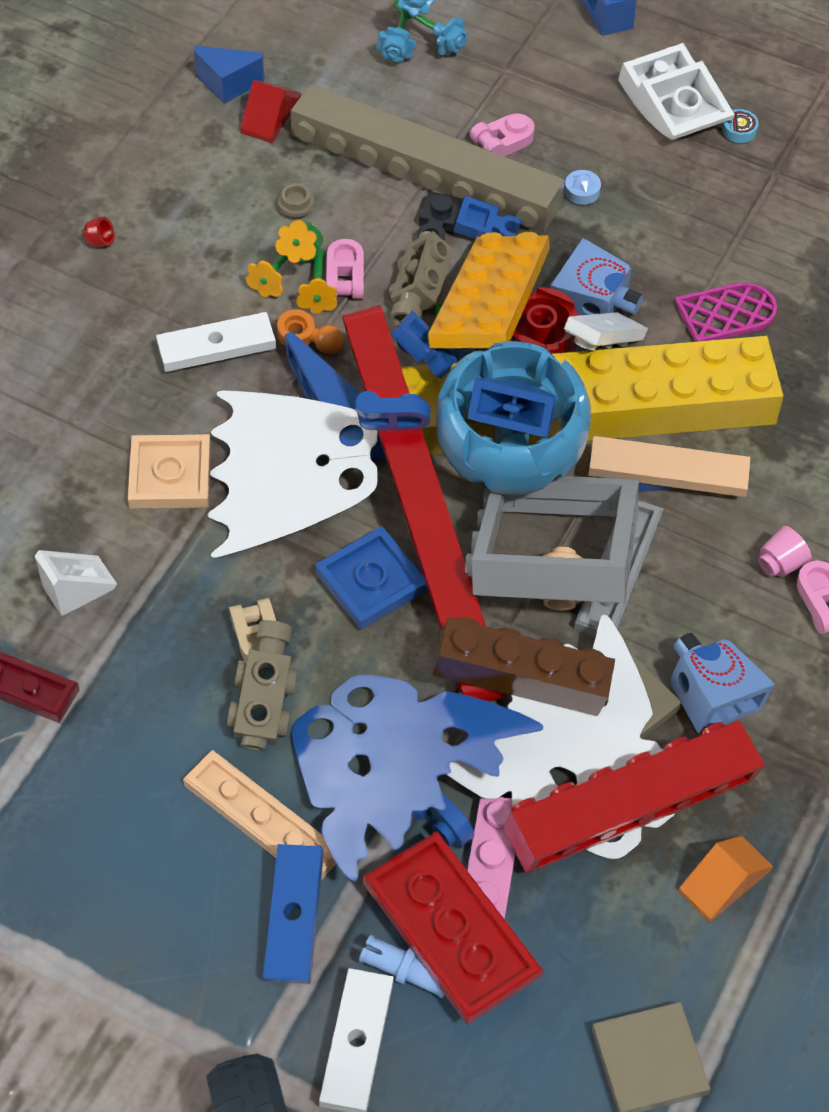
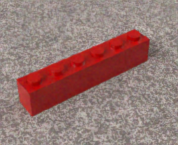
M739 720L726 726L723 722L712 724L705 728L699 737L689 741L686 737L677 738L668 743L663 748L664 751L654 755H650L648 751L642 752L629 759L624 767L614 771L612 767L602 768L590 775L587 782L577 786L573 782H568L552 790L547 798L536 802L535 798L531 797L515 804L511 808V813L503 829L525 873L529 874L752 782L765 764L741 721Z

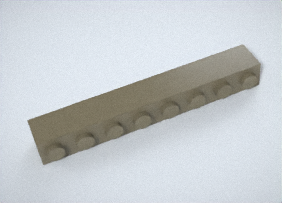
M310 84L291 109L292 136L328 149L333 153L359 161L364 165L393 174L398 178L414 182L429 190L464 199V196L497 206L499 207L497 215L502 217L506 215L518 217L521 220L520 224L545 233L562 206L565 179L316 85Z

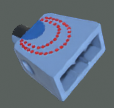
M584 238L551 284L552 289L563 292L573 300L579 316L614 313L617 308L635 315L640 309L644 298L643 294L629 288L631 267Z
M687 633L674 644L673 648L680 656V659L670 678L671 686L699 734L712 724L723 722L725 725L761 711L775 684L731 641L724 639L703 646L693 633Z

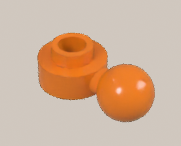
M288 310L278 318L277 337L284 346H286L285 334L290 332H299V334L295 335L307 346L313 342L316 348L325 355L338 353L344 345V335L338 327L325 325L320 329L315 328L314 319L303 310Z

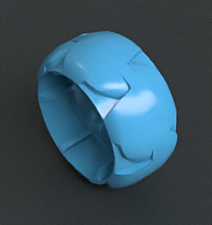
M517 341L498 342L485 352L473 351L466 355L453 367L446 377L438 396L436 415L438 440L449 463L468 481L483 482L490 491L501 494L518 495L536 492L544 489L556 476L560 478L566 476L581 458L588 441L590 429V399L583 380L568 361L565 360L561 364L547 349L532 343ZM475 378L524 381L557 396L552 421L562 419L560 432L550 439L542 438L538 440L537 444L530 446L529 433L495 425L493 442L492 438L488 436L481 437L465 422V411L469 412Z

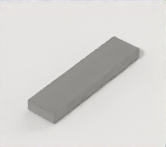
M642 501L638 502V519L625 603L584 601L575 622V631L596 637L602 615H607L617 630L619 629L662 518L664 508ZM614 527L601 557L603 560H609Z

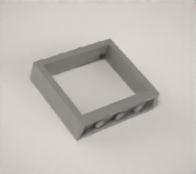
M556 476L544 489L518 495L495 493L485 488L483 509H479L478 531H473L472 553H467L465 573L468 576H472L473 595L625 603L638 519L639 479L573 476L560 478ZM502 512L616 517L609 560L492 554Z

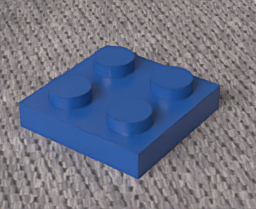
M383 526L315 564L316 575L360 630L428 591L426 585L428 582L425 581L422 573Z

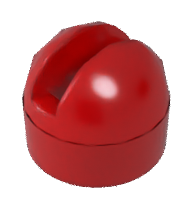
M95 218L85 224L83 238L88 245L101 248L109 246L114 242L115 231L108 218Z

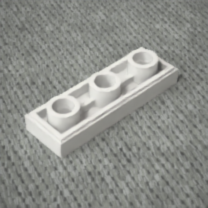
M267 312L156 335L165 372L276 349V340Z
M618 312L569 316L564 327L565 332L575 336L574 342L577 345L589 350H595L597 346L611 348L613 344L627 346L628 342L643 340L648 330L647 327Z
M348 968L319 1099V1107L344 1112H367L394 983L393 976ZM353 1039H362L365 1042L360 1047L350 1045Z

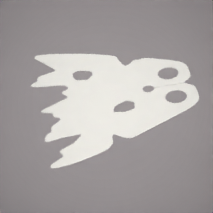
M607 615L600 617L593 649L602 652L604 656L616 659L608 703L602 708L598 716L511 695L513 700L509 703L508 709L520 712L543 725V730L495 740L494 743L504 758L503 763L499 765L500 775L498 777L490 776L460 760L450 763L451 773L447 775L486 799H497L507 791H511V805L513 807L527 798L534 797L537 802L549 797L550 792L558 787L549 772L554 767L560 766L574 772L577 778V785L589 781V776L602 768L612 767L614 771L626 766V762L642 752L648 751L650 755H654L664 751L655 741L640 738L642 729L653 713L638 669L622 636ZM564 644V645H563V646H566V647H570V648L576 649L575 647H573V646L570 645V644ZM675 813L645 826L657 828L674 816ZM641 827L624 834L617 842L606 841L587 849V851L605 858H621L641 841Z

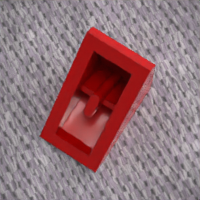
M253 80L240 127L241 134L273 143L291 115V109L300 99L301 92L272 83Z

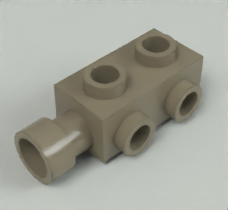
M434 231L420 233L417 240L407 244L404 256L398 260L399 273L397 280L389 288L391 300L395 302L389 318L394 328L412 310L421 318L422 311L432 309L441 298L440 292L444 278L449 271V262L453 248Z
M272 620L260 621L256 637L260 642L259 650L249 649L247 662L240 660L238 662L235 686L242 687L239 702L231 701L227 727L234 728V739L242 740L241 747L245 749L266 751L267 744L276 746L278 735L286 737L290 711L282 710L285 694L294 695L298 670L290 669L291 656L283 655L285 646L290 644L292 627L286 623ZM261 668L273 669L275 674L271 679L266 680L262 679L258 672ZM259 708L266 711L267 717L262 721H255L250 714L252 710Z

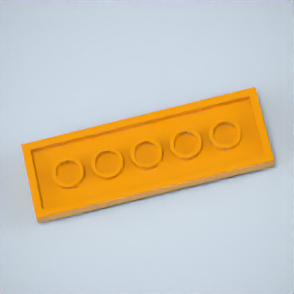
M492 232L477 237L428 333L430 348H490L495 343L510 341L550 250L549 235L538 236L534 232H523L517 236H502L499 233Z

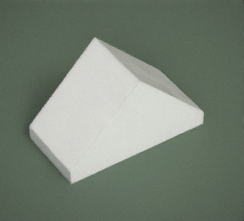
M39 550L35 555L42 586L61 616L103 596L117 586V583L99 556Z

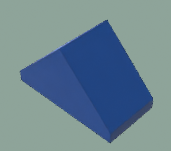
M195 46L194 48L197 77L223 103L251 90L253 80L263 82L265 80L263 52Z
M475 378L467 419L547 438L557 396L524 381Z

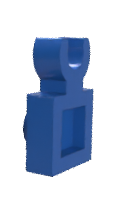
M464 196L453 232L474 239L492 232L499 233L502 236H517V234L506 229L517 232L521 220L512 215L498 216L499 207Z
M412 310L401 320L390 335L396 340L397 345L404 353L411 355L417 362L423 359L427 362L430 371L441 379L452 368L451 366L457 361V358L447 348H430L428 333L431 328Z

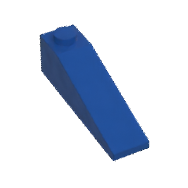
M293 332L285 334L287 360L307 399L357 410L355 401L360 393ZM357 425L346 426L340 432L339 440L345 446H355L363 439V430ZM378 431L377 442L370 451L371 461L386 457Z

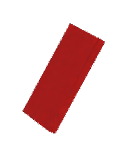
M438 832L433 833L363 876L365 887L467 1025L542 977V967Z

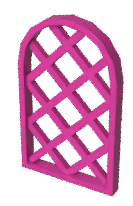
M748 282L735 283L675 297L674 300L694 342L722 340L760 331L774 321L777 311L776 299L769 290ZM750 291L757 292L762 295V298L758 300L748 296ZM721 294H722V296L720 297V299H717V298L712 297V296H717V295H721ZM728 294L740 299L736 306L724 301ZM698 300L696 305L689 303L691 301ZM704 300L716 304L713 311L700 307ZM744 301L757 305L754 312L741 308ZM721 306L733 311L730 318L717 314ZM684 307L692 310L689 316ZM762 307L773 311L769 318L758 315ZM697 312L709 316L705 324L693 319ZM740 313L750 317L747 324H743L734 320L736 315ZM713 319L726 323L723 330L710 326ZM754 320L760 321L758 324H753ZM731 325L737 327L736 329L729 330ZM694 326L702 329L699 335L697 334ZM707 331L714 333L711 335L704 336Z

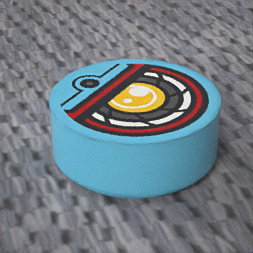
M732 110L735 115L733 119L723 122V135L735 143L750 142L757 133V117L747 110Z

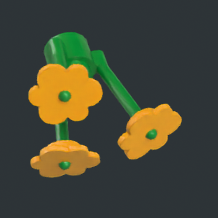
M301 220L293 221L290 226H282L278 231L280 238L275 244L277 252L281 255L272 265L266 261H260L257 265L254 263L249 264L247 267L249 273L246 277L247 284L252 289L258 290L259 294L263 297H268L269 295L279 297L283 293V287L280 284L283 278L277 271L286 260L289 259L290 262L297 263L313 259L315 261L314 279L310 281L309 285L302 284L299 286V295L297 296L296 303L302 309H310L313 314H320L323 310H334L337 307V289L334 286H327L326 281L322 279L323 259L326 252L320 248L323 243L321 231L310 222L305 223Z

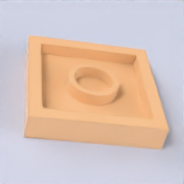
M210 434L132 435L128 487L129 509L209 508Z

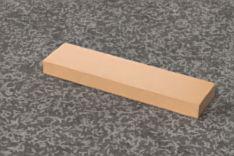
M593 436L588 476L639 479V483L746 497L750 457Z
M211 750L183 779L184 786L275 858L278 844L322 846L324 858L321 880L337 864L320 832L214 750Z

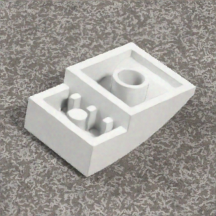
M684 43L625 62L622 65L618 80L642 115L658 131L671 140L731 120L735 115L703 61L695 63Z

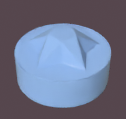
M574 171L566 178L565 196L575 204H591L600 195L601 181L591 171Z

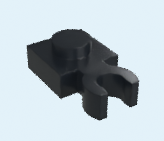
M429 191L419 215L420 228L418 230V237L422 232L434 231L445 241V233L454 234V226L463 199Z

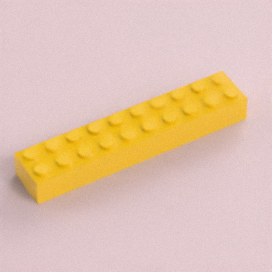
M767 336L552 354L561 364L565 360L568 361L578 372L585 384L591 404L588 441H592L593 436L615 439L774 425L777 423L783 400V393ZM455 362L441 379L430 371L427 364L401 367L409 393L421 396L422 400H425L430 405V423L426 427L421 428L430 455L444 453L437 436L436 415L438 396L446 377L458 362ZM465 411V422L481 437L488 436L492 438L493 442L494 425L467 419L468 412ZM562 419L551 421L548 439L560 432ZM530 434L529 446L537 444L538 440L545 437Z

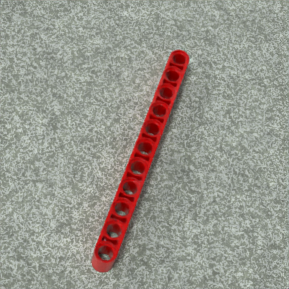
M376 305L342 315L364 391H372L379 398H398L403 394H410L381 306ZM422 429L377 430L425 581L428 582L426 585L441 632H443L448 617L454 619L468 617L476 620L480 625L486 626L477 597L473 595V585L470 576L465 573V560ZM458 682L462 695L488 702L507 697L506 693Z

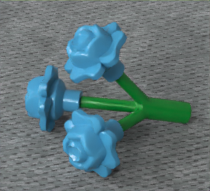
M394 0L393 6L401 14L398 27H389L386 32L380 31L378 33L379 41L376 44V49L382 52L384 59L402 63L405 58H413V48L416 46V41L409 38L410 33L404 30L407 20L413 18L432 29L433 34L438 37L436 40L439 46L438 54L450 56L452 52H460L461 48L467 43V32L464 28L465 20L453 17L448 24L444 25L441 22L434 23L422 16L421 14H428L430 5L436 0Z

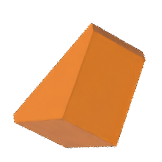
M738 836L717 842L681 885L678 892L710 923L768 874L773 866L743 836Z

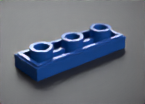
M278 844L263 972V979L266 982L311 984L324 858L322 846ZM293 910H302L298 919L288 920L289 914Z

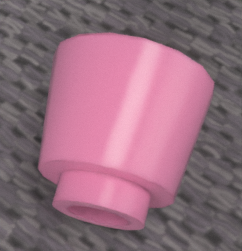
M783 525L760 549L761 556L758 558V563L762 570L770 577L776 575L784 577L810 562L812 555L803 538L789 526Z

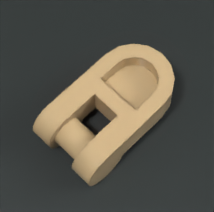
M269 598L257 600V605L242 608L241 604L229 607V614L240 652L246 662L249 649L259 650L260 644L256 639L259 624L249 627L247 624L263 620L276 621Z

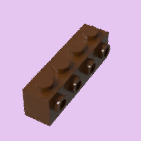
M448 617L440 638L432 675L598 716L609 698L616 659L606 657L602 652L595 649L584 648L578 650L566 647L558 640L551 638H541L538 640L522 636L520 632L512 628L494 629L482 626L476 620L468 617H458L456 619Z

